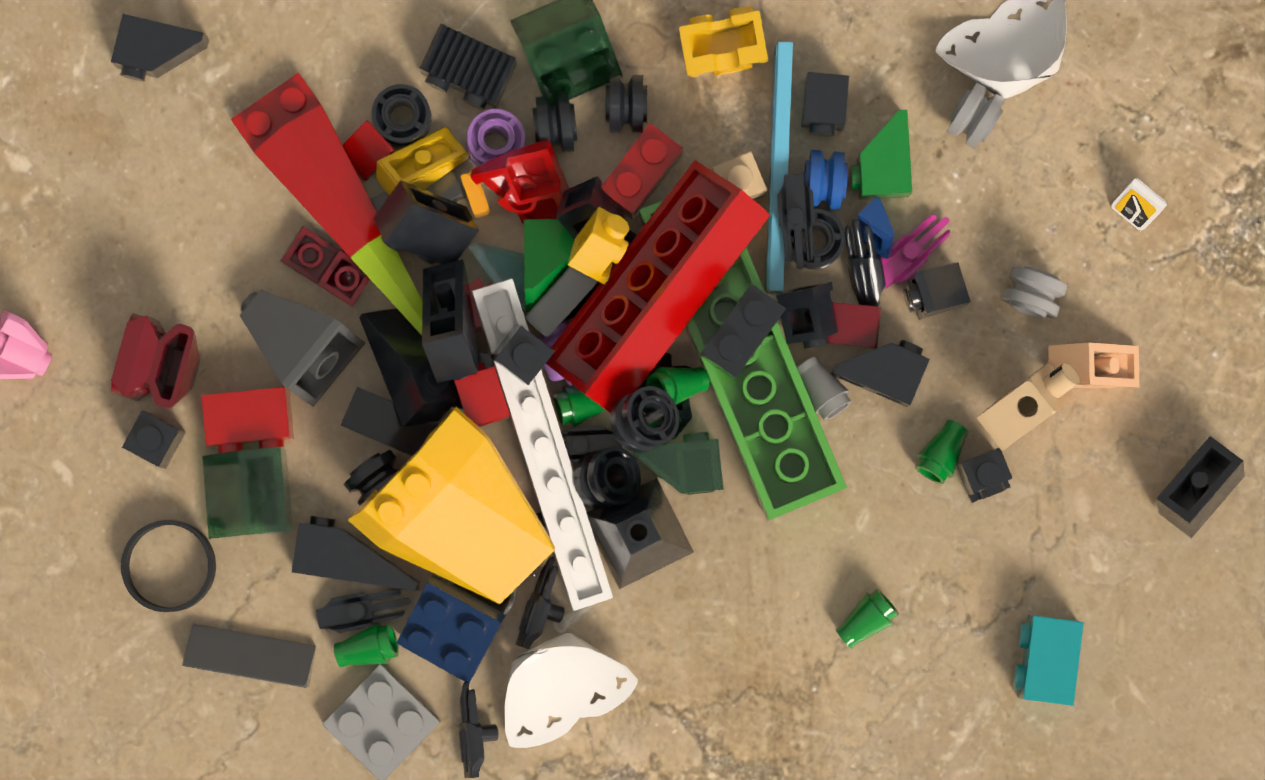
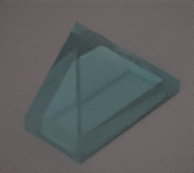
M477 242L470 245L471 253L493 284L513 279L523 314H525L524 254Z

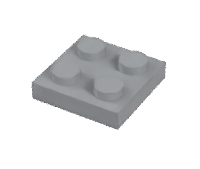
M380 664L322 725L378 780H385L441 721L384 665Z

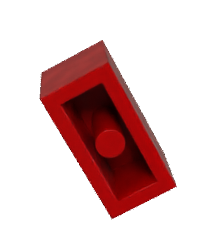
M649 123L601 188L616 207L633 220L683 154V147Z
M286 387L201 395L206 445L210 447L217 446L218 454L242 452V444L259 442V449L284 447V440L294 439L290 390Z

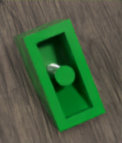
M907 109L899 110L859 154L857 165L850 166L852 190H859V200L874 199L876 196L880 199L905 198L912 194Z
M558 219L524 220L526 312H529L570 267L568 262L574 238Z

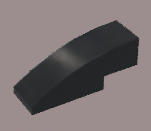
M357 387L341 426L413 456L440 422L436 421L403 427L392 401Z

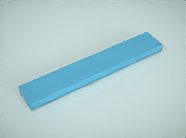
M778 42L774 50L768 213L770 216L767 228L765 292L777 295L783 293L784 239L783 228L779 225L777 194L783 186L784 175H788L793 42Z

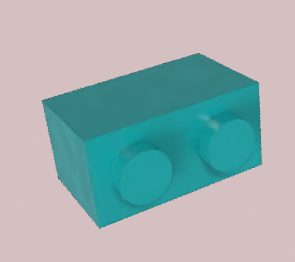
M1028 615L1027 623L1020 624L1018 647L1024 648L1022 665L1016 664L1013 676V689L1019 690L1018 698L1074 706L1084 622Z

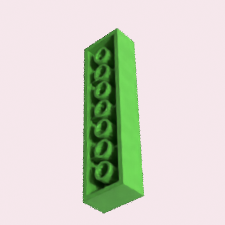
M663 200L639 210V217L643 226ZM745 248L708 296L707 300L688 322L686 329L702 367L709 375L712 391L765 517L769 521L847 488V485L778 322L735 380H732L700 356L703 349L751 284L765 293L747 248Z

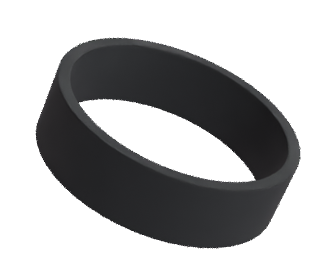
M156 521L139 529L126 544L121 559V574L126 589L139 604L158 612H177L194 606L208 593L216 574V558L208 539L195 527L180 521ZM165 525L179 526L193 533L202 543L208 559V573L203 587L190 601L176 607H162L146 600L137 591L130 576V558L137 542L150 530Z

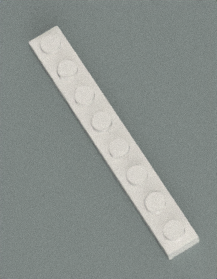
M507 279L471 291L491 355L515 324L521 325L528 330L513 279ZM493 360L547 533L556 547L553 552L571 609L575 611L613 598L583 501L575 489L574 472L542 371L540 370L532 382L526 385Z

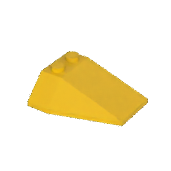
M457 407L428 435L422 447L379 491L375 490L348 518L350 523L379 548L498 604L512 593L556 548L489 436Z

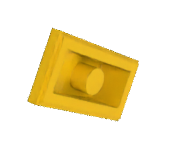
M445 126L378 160L376 178L389 196L400 180L425 190L467 160L469 153Z

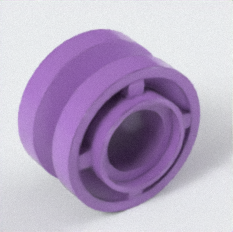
M490 109L477 115L471 122L466 137V151L469 153V159L476 167L525 145V131L521 122L512 113L501 109ZM498 133L505 138L507 145L502 149H491L486 145L484 138L488 134Z

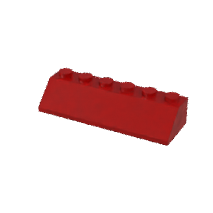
M694 160L628 246L619 263L611 268L609 279L605 285L599 284L553 344L551 349L554 353L546 362V365L611 414L614 404L620 398L636 391L649 373L656 367L668 348L681 334L727 271L733 266L749 242L759 232L770 214L742 189Z

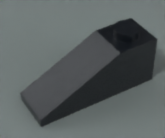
M463 259L423 269L422 345L437 383L448 380H460L468 375L478 373V346L466 267Z
M397 308L362 313L359 319L402 426L407 427L439 421L459 399V395L452 380L436 382L422 345V335Z
M311 516L310 524L299 523L292 573L419 591L420 582L345 529L334 528L336 519Z

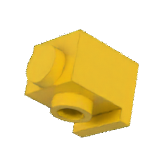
M598 207L574 239L568 266L605 285L609 279L612 263H619L628 247V241L624 240L625 235L629 231L628 222L621 216Z

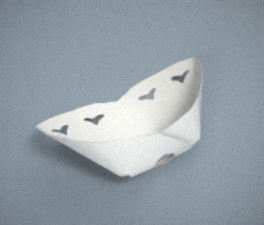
M1007 0L1000 5L990 19H971L953 28L940 40L935 52L949 65L973 81L985 86L994 95L998 94L1003 98L1012 97L1053 77L1052 75L1059 70L1067 33L1065 0H1053L1049 4L1048 9L1045 10L1037 5L1036 2L1042 1L1046 3L1048 0ZM1018 9H1022L1020 20L1007 18L1009 15L1016 14ZM975 32H980L976 43L965 38V36H973ZM954 44L956 56L947 55L946 51H951V46Z
M565 633L545 641L519 655L511 664L505 699V733L509 746L514 748L539 746L566 734L578 721L579 717H597L608 713L632 694L638 679L626 666L572 633ZM616 677L627 678V681L621 683L620 689H617ZM595 692L606 697V699H597L593 704L590 703ZM548 716L562 718L561 721L553 722L551 727L547 728ZM522 726L533 732L531 735L523 733L517 737V733L520 732Z

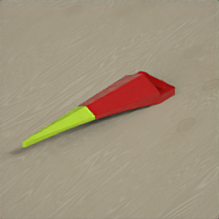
M298 72L233 117L231 121L254 154L422 335V299L398 252L389 248L382 241V235L374 220L377 212L323 106Z

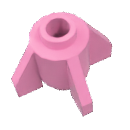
M4 310L0 316V379H28L31 381L36 374L43 376L52 358V353L47 351L48 342L42 340L25 319Z

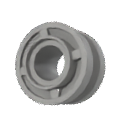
M976 82L972 90L967 89L948 120L951 124L946 131L954 137L964 132L966 134V144L974 149L980 140L984 142L1003 112L1001 106L1005 101L998 94L989 99L985 97L986 87Z
M1012 267L1009 278L1015 283V287L1005 288L1001 299L1010 304L1011 308L1027 315L1042 319L1046 317L1057 318L1060 307L1054 302V299L1064 297L1068 286L1059 281L1058 277L1031 267Z

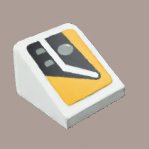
M1138 178L1129 182L1111 204L1114 211L1140 231L1144 230L1167 206L1163 198Z

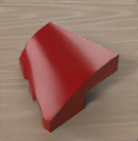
M549 140L530 144L495 157L472 169L470 174L472 181L476 185L483 182L498 195L497 202L507 211L516 213L520 217L522 224H524V220L557 219L556 215L563 192L569 189Z

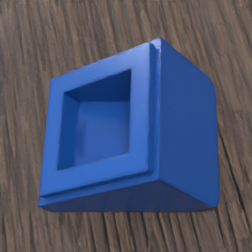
M876 196L858 214V220L860 221L864 244L867 245L864 227L869 225L873 232L876 253L888 259L892 253L895 233L880 198Z

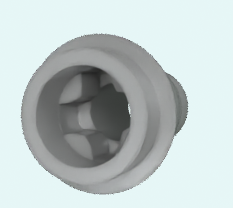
M816 357L806 360L797 367L816 414L821 415L824 421L838 415L852 403L847 396L849 390L820 364Z

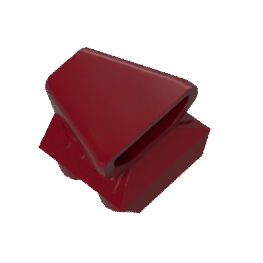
M133 313L126 324L111 378V393L139 401L151 392L156 405L164 408H173L193 388L198 371L200 356L193 328L177 324L166 333L160 321L148 315L142 316Z

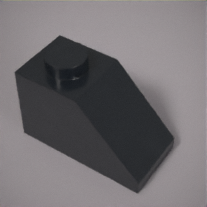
M122 14L111 63L117 69H121V76L144 82L146 75L159 78L208 47L209 39L203 32Z
M900 340L899 345L889 343L839 363L833 368L831 374L836 378L908 407L913 401L930 359L921 355L924 350L923 348L908 341Z

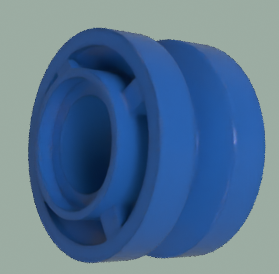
M811 150L809 160L805 162L804 177L808 187L813 191L814 208L817 209L821 201H826L829 210H840L841 202L846 197L848 163H845V153L834 151L830 159H825L821 150Z

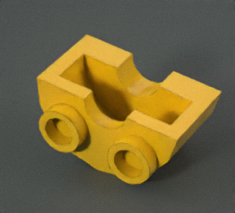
M753 6L735 8L729 11L730 18L720 21H714L713 15L696 16L689 19V25L679 27L687 76L697 77L700 74L713 72L714 76L751 69L753 68V63L768 62L760 10L754 11Z

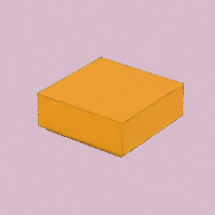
M471 172L460 175L474 217L479 219L488 216L491 211L481 183L476 185L470 177Z

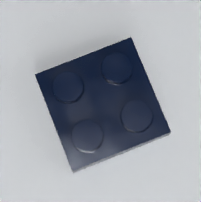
M432 574L396 644L464 682L468 681L470 683L506 615Z

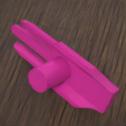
M931 215L909 235H903L893 244L892 253L888 259L881 256L886 281L884 289L896 283L905 282L928 261V256L948 238L950 230H946L925 250L922 247L949 223L948 217L942 218L916 242L914 239L936 220V215Z

